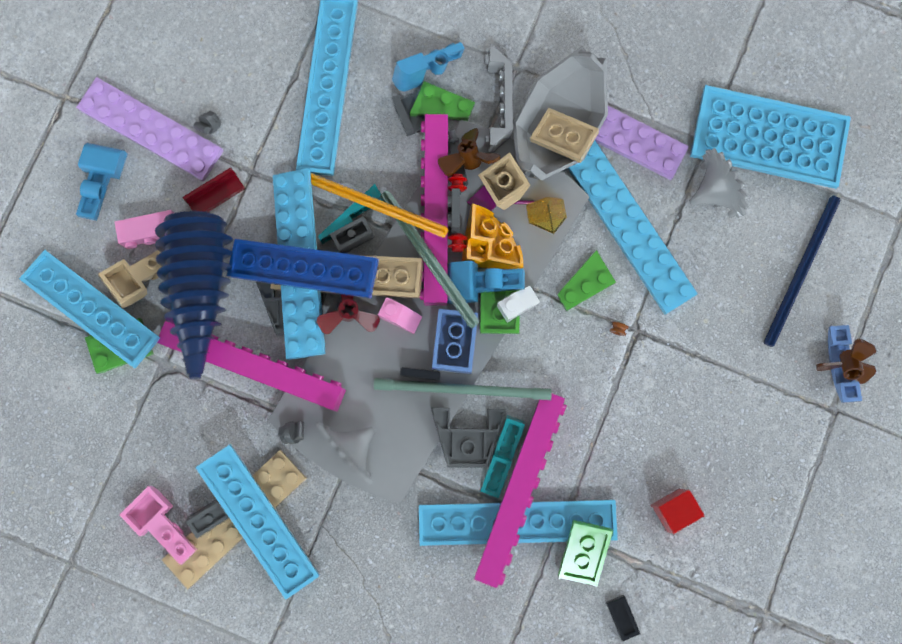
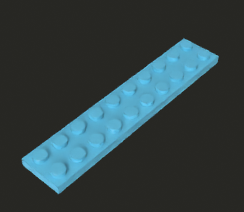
M320 0L296 170L308 168L313 174L334 176L358 0Z
M594 140L585 159L581 163H577L567 169L577 184L590 196L589 202L664 315H666L698 293Z
M305 168L273 175L278 245L317 250L310 170ZM281 285L286 359L292 360L326 354L324 333L317 325V317L322 315L321 292Z
M616 500L532 502L531 507H526L524 513L527 516L523 527H519L517 532L520 535L518 543L567 542L572 522L576 520L612 528L611 541L618 540ZM501 503L419 505V545L487 544Z

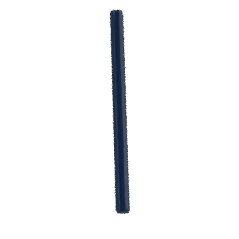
M833 195L829 198L766 335L764 344L769 347H774L841 202V199Z

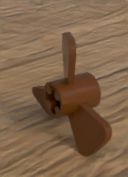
M474 128L462 136V142L458 145L459 153L440 157L438 165L446 176H452L462 165L467 170H474L482 162L486 164L497 162L501 159L500 155L478 151L476 140L479 132L477 128Z
M856 339L851 350L843 351L839 355L840 362L820 363L816 365V370L826 371L842 367L844 378L848 380L857 379L860 384H864L876 374V368L873 365L862 363V361L876 354V347L863 339Z

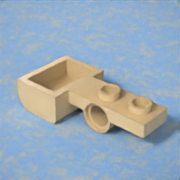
M157 250L131 266L123 259L98 273L99 278L122 308L130 306L147 295V288L144 286V282L149 279L155 280L159 278L157 271L162 266L156 262V256L161 253Z

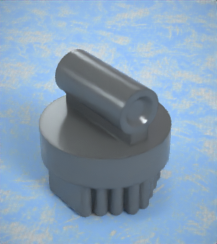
M208 111L199 116V122H195L193 127L205 134H213L221 127L222 122L215 112Z
M292 421L279 427L278 437L281 439L282 444H296L303 440L304 422Z

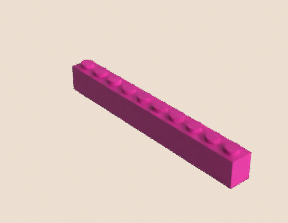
M425 114V121H421V132L425 133V139H421V151H425V158H421V169H425V176H421V187H425V194H421V206H424V213H421V217L448 228V176L442 172L438 165V159L448 155V114ZM424 230V232H421L422 239L447 273L448 233L445 237H440ZM424 262L422 273L424 289H421L420 300H424V306H447V294Z
M165 321L157 343L182 352L177 347L179 343L178 337L170 333V329L175 327V325ZM212 335L216 339L210 341L206 362L338 412L346 392L341 387V383L331 380L330 383L323 381L324 377L315 373L312 376L305 374V369L297 366L294 369L287 367L288 363L284 361H270L271 357L260 353L257 356L252 354V349L244 346L241 349L236 348L235 343L225 340L224 343L218 341L219 337Z
M552 394L551 400L538 401L474 580L494 588H498V585L502 586L506 577V574L503 573L504 568L511 563L513 554H510L512 546L516 547L520 535L517 534L518 529L525 524L527 518L524 515L526 507L530 508L534 499L531 496L533 488L537 489L541 478L537 476L539 471H543L547 462V459H544L546 451H551L554 443L551 437L553 433L557 434L560 423L557 422L559 415L563 416L567 406L564 404L565 398Z

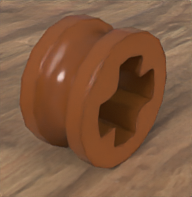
M612 322L613 328L609 330L611 333L619 336L627 335L625 331L628 330L629 326L619 322Z

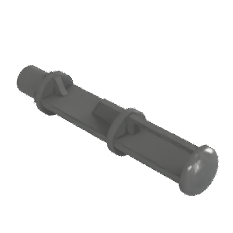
M455 130L448 131L451 154L459 153V138L456 136ZM462 165L455 174H462L463 177L467 178L465 168ZM468 181L463 182V185L467 186Z

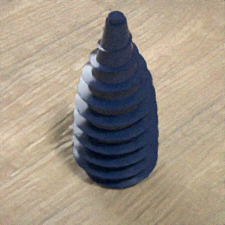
M200 211L172 213L164 218V222L155 228V234L160 238L156 241L155 247L161 252L156 256V262L162 266L158 269L157 276L164 281L158 286V289L161 293L167 295L162 298L160 303L165 308L171 310L164 315V318L175 325V327L170 329V333L178 337L179 343L177 347L182 351L186 375H189V379H201L207 353H209L210 341L216 339L212 337L214 327L222 325L216 321V316L218 313L225 312L226 309L219 306V301L229 297V294L221 291V287L231 282L230 279L222 275L223 272L232 269V266L223 262V260L233 254L231 250L224 248V245L230 244L233 241L231 236L224 234V228L227 226L224 219L218 215Z

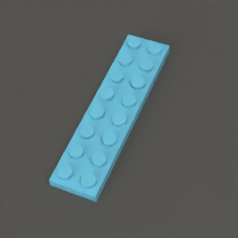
M46 250L38 256L19 278L135 369L160 339L158 335Z
M231 444L195 467L285 600L319 577L320 574Z

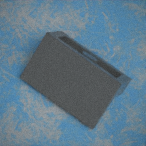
M396 95L392 97V102L406 136L408 137L420 132L421 121H424L423 116H410L416 101L414 96L411 95L400 99V96Z
M215 499L189 516L186 524L195 537L199 538L227 520L229 516L218 500Z

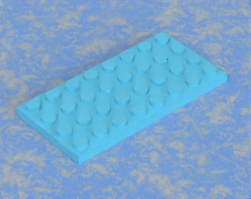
M705 85L702 92L690 157L704 160L702 156L706 154V150L715 148L718 153L723 152L726 161L730 159L734 167L836 189L840 183L851 117Z

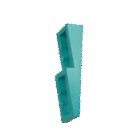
M375 184L364 193L382 201L380 198L381 193ZM354 202L318 235L319 240L322 244L332 239L331 233L353 222V218L371 208Z
M507 415L480 492L499 498L524 430L525 421Z

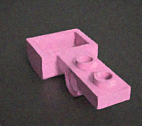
M148 486L120 516L138 536H144L149 531L170 555L182 565L197 549L184 536L183 530L165 516L173 505L158 489Z

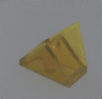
M545 197L526 205L529 224L552 234L557 231L567 218L563 199Z

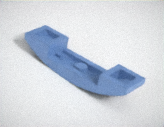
M849 325L830 326L828 328L830 362H840L839 355L843 351L850 350L849 345L852 344ZM842 367L831 369L834 385L841 403L862 401L859 382L844 378Z

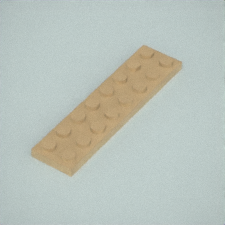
M367 256L379 259L372 296L420 298L424 263L422 258ZM271 284V289L281 290V285Z
M279 450L252 475L274 508L307 479L282 450ZM228 518L199 538H196L192 532L186 537L197 551L184 564L180 565L170 553L162 561L188 590L235 547L243 537L231 519Z

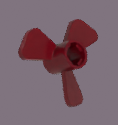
M340 294L342 302L339 305L338 311L317 317V325L324 334H330L342 320L351 322L355 319L368 332H374L380 323L378 315L358 311V305L353 301L354 296ZM348 305L351 306L354 314L349 316L348 312L344 314L342 310Z

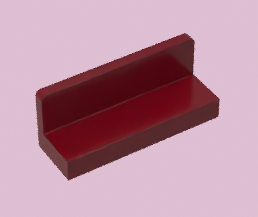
M230 167L182 198L192 211L209 212L246 188Z

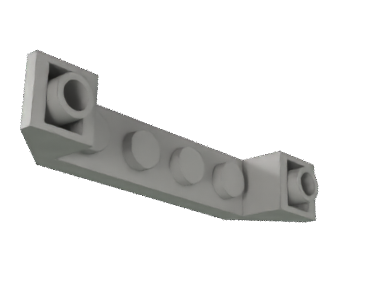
M490 46L488 53H485L484 64L487 65V72L499 73V81H502V86L499 88V97H502L499 114H502V119H500L499 128L490 127L489 134L485 135V146H488V153H493L510 139L513 130L512 62L494 46Z

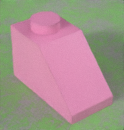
M386 297L378 313L380 319L412 334H415L422 319L421 315Z

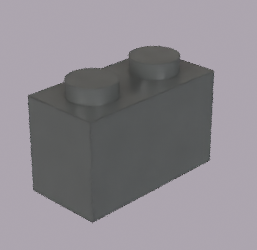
M364 216L330 234L340 253H347L374 238V234Z

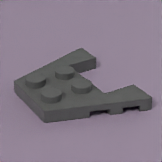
M256 281L275 334L284 335L282 297H275V290L271 289L270 283ZM321 293V304H322V308H323V305H324V302H325V298H326L327 293Z
M431 407L447 467L487 468L495 446L494 441L497 433L500 431V424L503 416H505L506 409H487L486 429H450V408Z

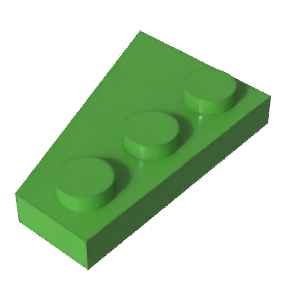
M424 81L410 116L448 114L449 120L468 121L475 102Z
M597 250L557 294L566 311L616 283Z

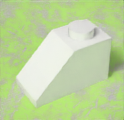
M528 286L498 302L497 308L508 323L539 304L540 301L531 286Z

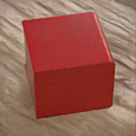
M679 488L650 505L664 526V530L672 534L679 532L704 517V513L690 490Z

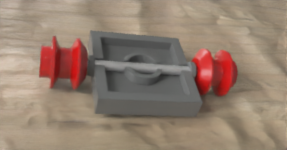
M453 174L452 177L448 178V181L452 182V185L448 187L452 191V195H448V212H452V214H448V230L452 231V235L448 239L452 241V244L448 245V248L452 249V252H462L463 249L467 248V245L463 244L467 237L459 231L460 195L467 190V187L463 185L467 178L463 177L462 174Z

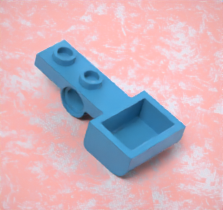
M462 42L449 44L441 50L435 49L425 56L419 53L397 61L392 77L395 87L405 92L421 86L426 71L429 69L436 75L443 74L448 62L462 57L465 49Z
M92 143L84 145L78 167L83 172L89 173L87 180H83L80 186V195L82 197L76 212L78 217L97 221L110 178L120 180L127 158V153L124 150Z
M474 261L448 263V276L467 303L478 302V293L525 289V270L523 268L508 270L492 268L486 269L484 272H478V264ZM447 296V302L449 304H453L450 298Z

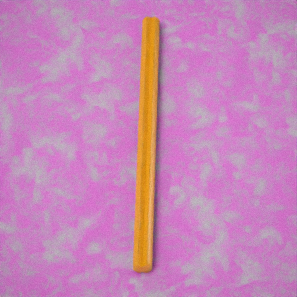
M311 173V184L440 237H445L448 233V228L444 225Z

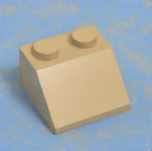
M508 153L478 175L497 207L503 210L520 200L530 187L529 181L511 153Z

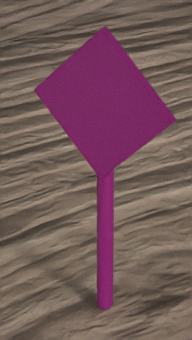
M485 186L467 201L470 206L476 204L490 211L497 207ZM518 200L514 204H535V201Z

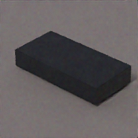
M402 367L400 375L403 377L440 381V373L438 371Z
M624 595L605 602L622 642L640 635Z

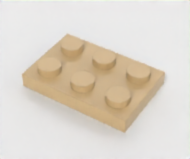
M548 108L530 140L537 145L581 163L597 137L599 128Z

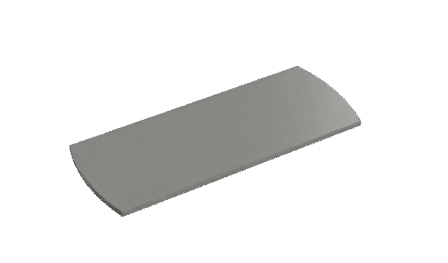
M461 120L455 129L459 143L462 142L461 138L466 132L477 128L479 132L476 140L478 151L488 153V146H485V135L489 134L490 129ZM508 139L493 153L499 154L500 158L511 153L516 161L514 139ZM448 144V155H451L450 147ZM482 162L474 170L465 169L468 185L466 186L467 190L460 195L459 231L463 235H465L471 209L467 201L485 186L478 175L493 164ZM563 171L543 180L530 178L525 175L530 183V187L520 200L535 201V204H513L505 210L496 207L492 211L496 219L501 223L505 222L514 233L512 237L516 245L521 247L523 269L525 270V288L531 286L533 290L590 197ZM448 181V187H449V186L452 185V182H449V181ZM421 183L404 208V210L421 216V213H424V206H421V194H425V187H421ZM448 189V195H452V191ZM397 221L374 254V256L420 258L419 253ZM415 227V229L418 231V233H419L420 236H421V232H424V230H423V229H420V228H418V227ZM448 230L449 237L450 235H452V231ZM448 239V245L452 244V241ZM448 248V263L461 262L462 252H452V249ZM478 267V272H484L486 269L490 268ZM424 281L421 283V289H424ZM478 293V302L467 303L474 313H478L479 320L476 329L471 374L432 370L439 309L458 311L454 304L447 302V306H424V300H420V298L389 296L365 298L354 296L353 301L357 303L358 311L378 315L386 297L421 315L422 319L415 334L383 319H380V323L374 332L365 330L355 319L351 322L342 320L330 334H324L326 354L308 357L301 367L306 370L305 374L312 376L315 373L323 376V381L330 383L331 380L342 384L341 387L346 392L338 412L285 392L268 418V421L278 431L279 427L284 426L288 422H304L303 440L292 444L304 456L325 471L356 488L401 504L439 442L431 407L450 408L451 423L468 394L374 390V379L384 378L401 381L474 385L505 335L480 334L481 293ZM347 305L342 310L344 314L348 312L349 316L354 314L351 306ZM402 367L438 371L440 373V381L403 377L400 375ZM318 422L330 427L335 432H351L369 427L375 430L366 457V470L371 473L370 478L373 480L371 484L367 481L365 482L338 454L336 449L319 430Z

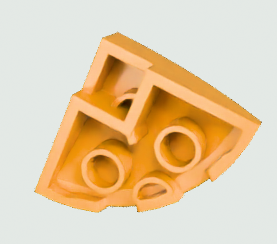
M472 204L465 231L467 239L464 240V244L467 245V248L462 251V261H474L478 264V267L490 269H521L524 267L521 247L516 245L512 237L514 233L505 222L501 223L496 219L492 211Z

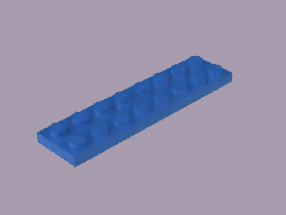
M235 239L232 248L233 254L229 262L232 269L227 271L226 276L371 298L379 259Z

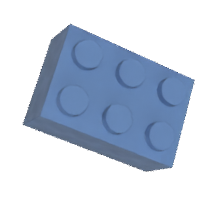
M439 309L432 370L472 373L477 325L474 328L469 327L458 311Z

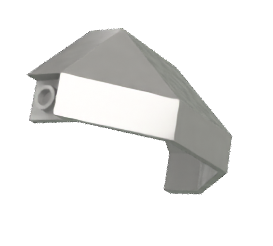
M581 46L536 79L513 122L516 161L525 175L530 178L543 180L579 163L531 142L530 137L548 108L600 130L608 115L606 58H597L595 54L587 52Z

